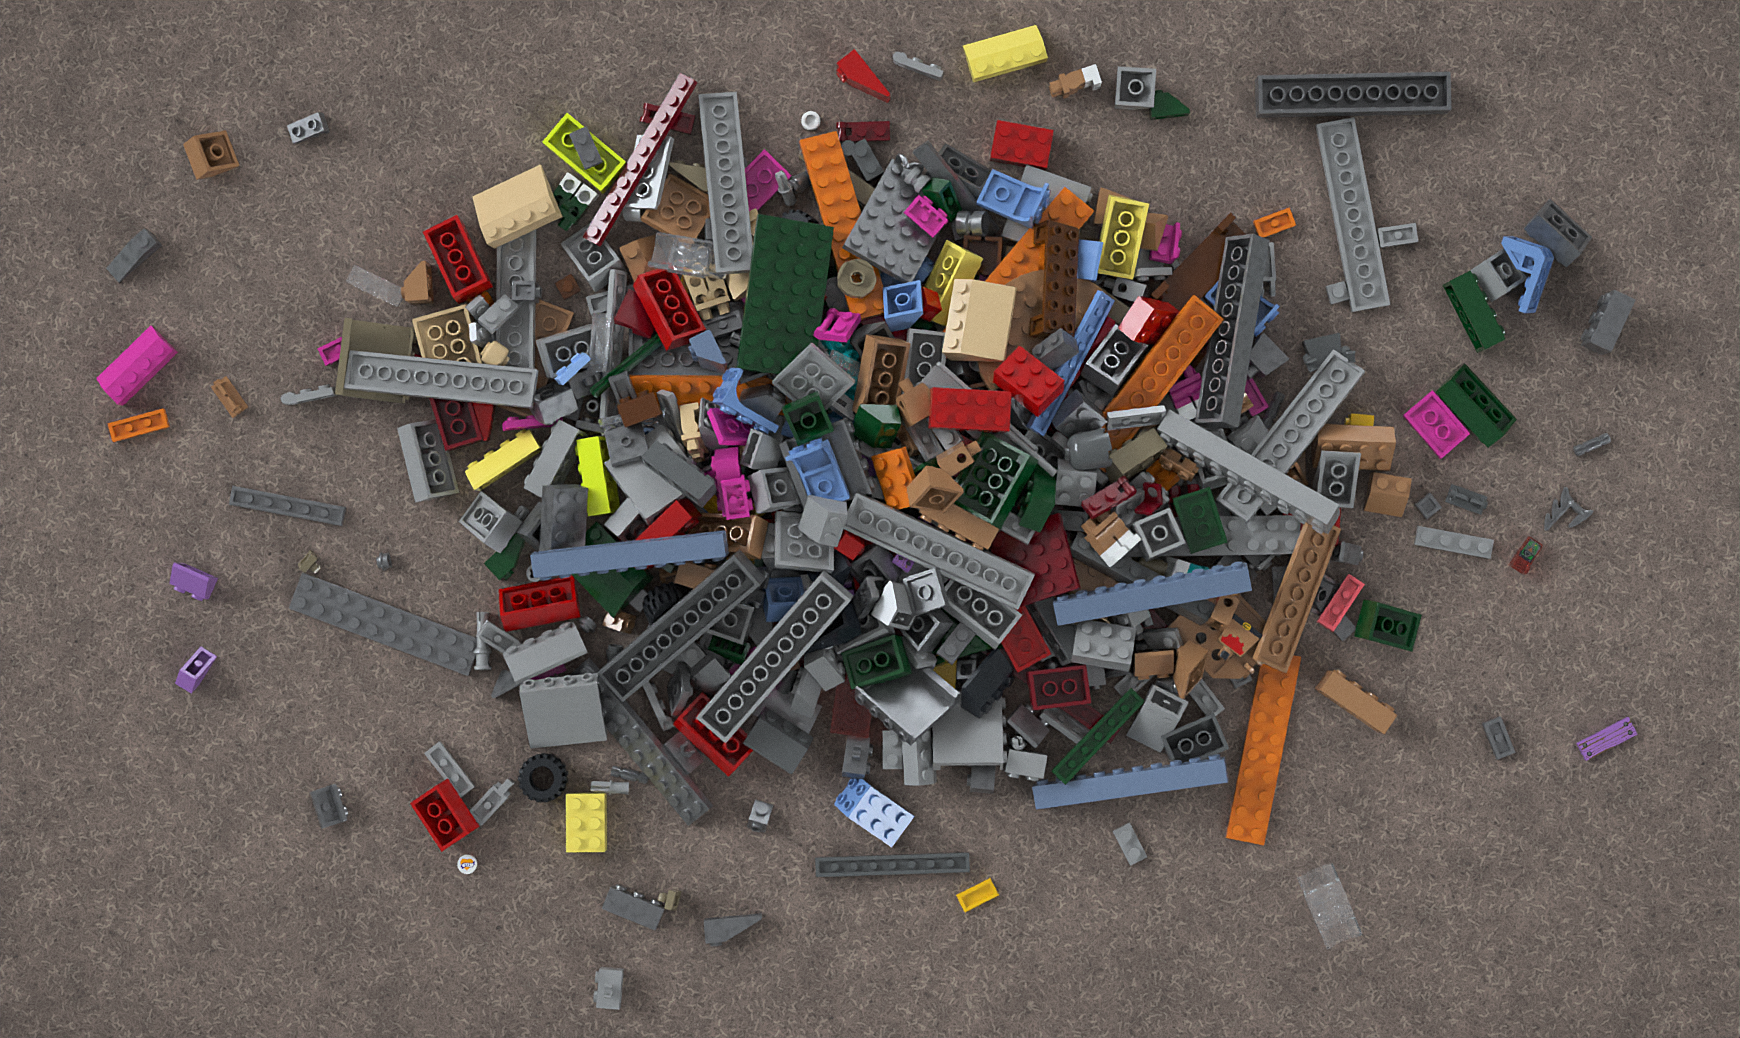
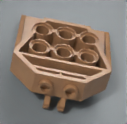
M1238 593L1236 598L1240 599L1234 613L1262 634L1266 621ZM1217 597L1209 598L1206 600L1215 603ZM1181 615L1167 627L1178 628L1184 645L1189 640L1209 651L1204 671L1211 678L1240 679L1243 677L1245 679L1255 672L1253 666L1256 663L1260 666L1263 664L1253 659L1259 640L1241 657L1233 653L1226 662L1221 658L1214 660L1211 656L1213 650H1221L1223 647L1217 641L1221 634L1220 631L1212 630L1206 624L1200 626ZM1200 632L1205 635V640L1202 643H1198L1195 639L1196 635Z

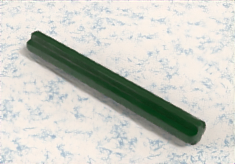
M658 334L589 389L590 393L597 398L611 387L608 380L609 377L625 371L629 372L660 347L663 343Z

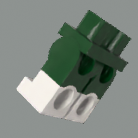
M568 172L553 193L560 212L564 216L558 226L567 232L574 224L577 225L589 207L600 196Z

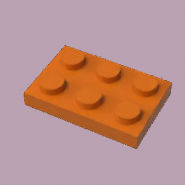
M906 446L871 456L886 504L897 510L910 507L906 487L915 479V474Z

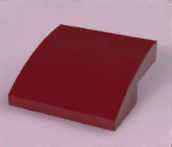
M628 289L614 318V324L630 328L634 334L651 339L655 328L636 291Z

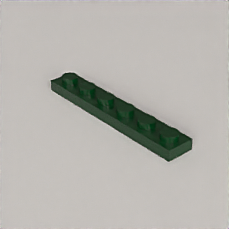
M1129 688L1051 772L1066 785L1145 701L1132 688Z

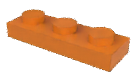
M164 408L108 423L112 442L122 441L170 427Z

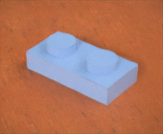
M577 353L571 358V364L567 367L563 366L557 371L556 374L558 376L554 378L559 385H564L591 358L586 353Z

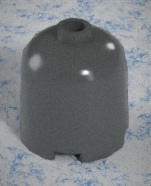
M1105 428L1072 435L1067 442V448H1064L1065 459L1069 460L1070 464L1077 470L1110 467L1112 465V458L1109 459L1108 451H1112L1108 432L1104 433Z

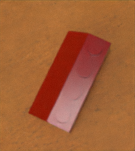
M573 575L567 578H554L499 589L500 618L505 632L581 617L578 593Z

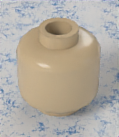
M497 341L488 342L480 353L482 355L481 360L485 364L505 366L510 359L507 357L509 353L508 348Z

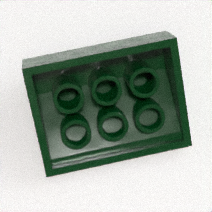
M982 431L977 440L982 450L973 455L974 462L962 469L955 480L963 488L964 493L954 504L1001 529L1039 460L996 436Z
M597 521L586 531L585 546L620 542L605 525ZM629 567L627 571L616 572V569H611L608 573L597 574V571L590 572L586 576H578V573L572 574L613 618L654 578L647 569L636 570L635 567Z

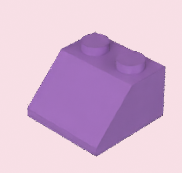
M174 562L169 584L175 586L174 590L181 593L187 591L192 593V598L202 601L203 599L210 598L218 578L185 563Z

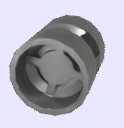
M959 211L955 222L957 234L959 236L972 234L974 236H986L989 231L988 213L986 211H974L973 213Z

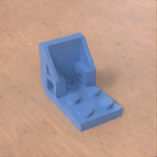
M1504 236L1501 244L1516 269L1531 274L1526 279L1524 285L1526 288L1525 294L1521 295L1518 306H1520L1519 311L1535 313L1554 256L1548 247L1515 236Z

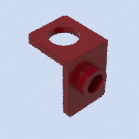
M1144 482V501L1134 509V513L1151 516L1163 505L1162 486L1157 483ZM1148 488H1154L1157 491V496H1151Z

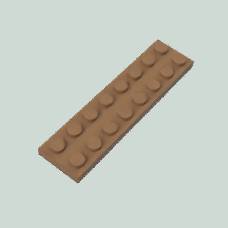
M1308 523L1303 524L1262 632L1263 636L1259 640L1254 653V660L1287 673L1340 534V528L1333 525L1328 534L1324 532L1320 534L1312 529V525Z

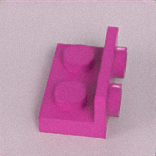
M918 195L904 211V214L934 238L942 227L948 223L946 218L948 215L940 208L936 210L931 206L933 202L926 196L922 198Z
M1176 222L1173 226L1166 224L1158 251L1150 250L1149 260L1172 264L1179 258L1180 247H1178V243L1182 236L1180 223Z
M742 474L741 478L721 480L726 520L750 517V510H753L752 498H748L747 492L751 490L749 480H745V474Z

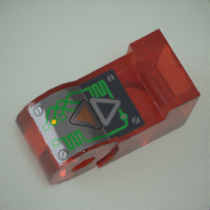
M1528 536L1508 565L1522 575L1527 574L1531 564L1540 552L1542 544Z

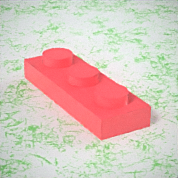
M1348 574L1316 622L1329 631L1334 632L1365 584Z

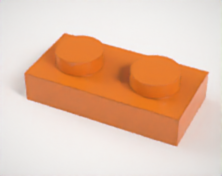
M1290 207L1253 221L1257 235L1263 238L1296 226Z

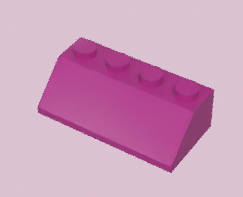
M151 325L96 379L117 405L124 406L178 352Z

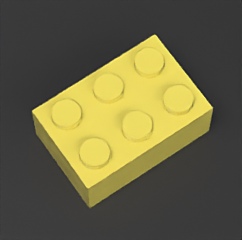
M567 793L566 852H605L607 850L606 793Z

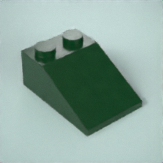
M1364 599L1354 637L1412 652L1422 615Z
M891 635L841 653L851 690H854L856 686L862 688L912 674L902 637L898 635Z

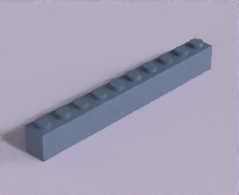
M726 530L536 551L530 557L533 577H540V580L552 579V576L559 575V578H567L575 573H578V576H586L593 571H597V574L608 573L611 569H616V572L627 571L629 567L641 570L646 569L647 565H654L655 568L666 566V563L683 565L686 564L685 561L692 560L693 563L705 562V559L712 558V561L724 560V557L729 554Z
M1234 562L1231 566L1223 567V565H1217L1209 570L1195 569L1192 573L1187 574L1178 572L1170 577L1157 576L1153 580L1148 581L1139 579L1132 584L1118 583L1110 588L1101 586L1093 591L1079 590L1076 594L1071 595L1064 593L1053 598L1057 625L1059 626L1252 591L1247 563Z
M1220 754L1208 756L1209 759L1201 760V757L1190 758L1189 762L1184 763L1181 760L1170 761V765L1154 763L1149 768H1143V765L1131 767L1132 770L1124 771V768L1112 770L1113 773L1105 774V771L1094 772L1093 776L1077 774L1066 785L1058 778H1055L1056 781L1048 782V779L1036 781L1037 784L1032 786L1035 807L1037 810L1228 783L1225 757H1220Z

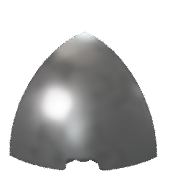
M714 658L690 679V685L700 692L715 695L732 675L717 658Z

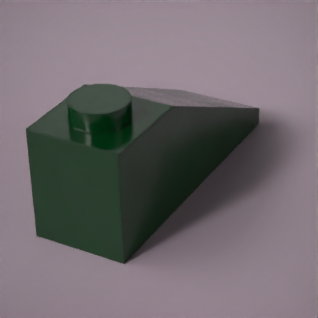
M516 533L501 553L496 551L484 563L498 580H508L514 574L512 570L516 568L525 540Z

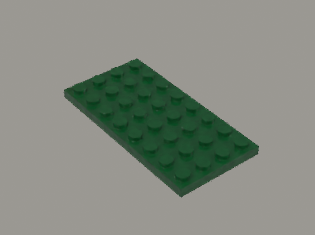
M763 214L757 215L736 368L778 375L809 344L813 343L818 347L819 339L814 336V331L817 327L821 326L834 227Z

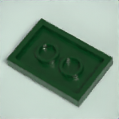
M1210 487L1172 499L1190 554L1228 542Z

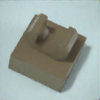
M311 550L298 563L299 569L304 573L310 569L316 574L321 569L320 565L315 562L318 559L317 555Z
M672 889L668 893H659L658 901L665 902L664 909L670 911L677 910L682 891Z

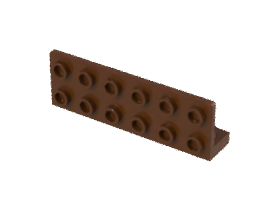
M1230 213L1148 298L1169 302L1179 311L1182 310L1193 295L1201 299L1219 280L1226 237L1247 235L1233 222L1236 217Z
M1046 220L1034 225V244H1045L1042 314L1030 318L1029 337L1037 338L1046 334L1051 335L1060 328L1074 337L1079 229Z

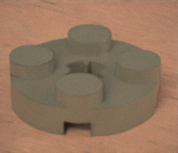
M862 259L847 261L839 269L837 286L845 295L851 298L862 299L871 293L876 284L874 268L870 263ZM859 274L862 281L855 283L851 276Z

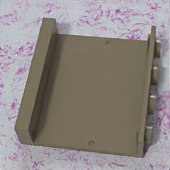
M344 318L335 395L405 404V400H409L410 396L348 390L344 388L350 350L414 357L415 351L412 350V343L417 341L414 327Z

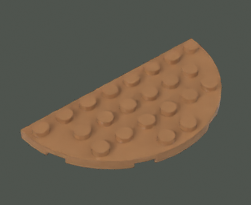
M1044 270L1023 274L1005 284L1006 286L1017 288L1005 360L1019 346L1032 355L1031 349L1050 336L1046 334L1037 338L1029 337L1030 318L1042 314ZM1077 278L1075 329L1080 325L1097 290L1103 291L1093 282ZM977 361L980 375L988 390H997L999 387L993 383L994 371L1003 362Z

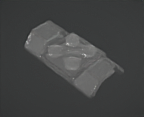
M662 232L656 233L655 248L652 259L648 261V267L699 278L710 277L724 280L727 277V274L716 275L713 241Z
M1333 863L1322 865L1297 877L1327 950L1337 943L1363 935Z

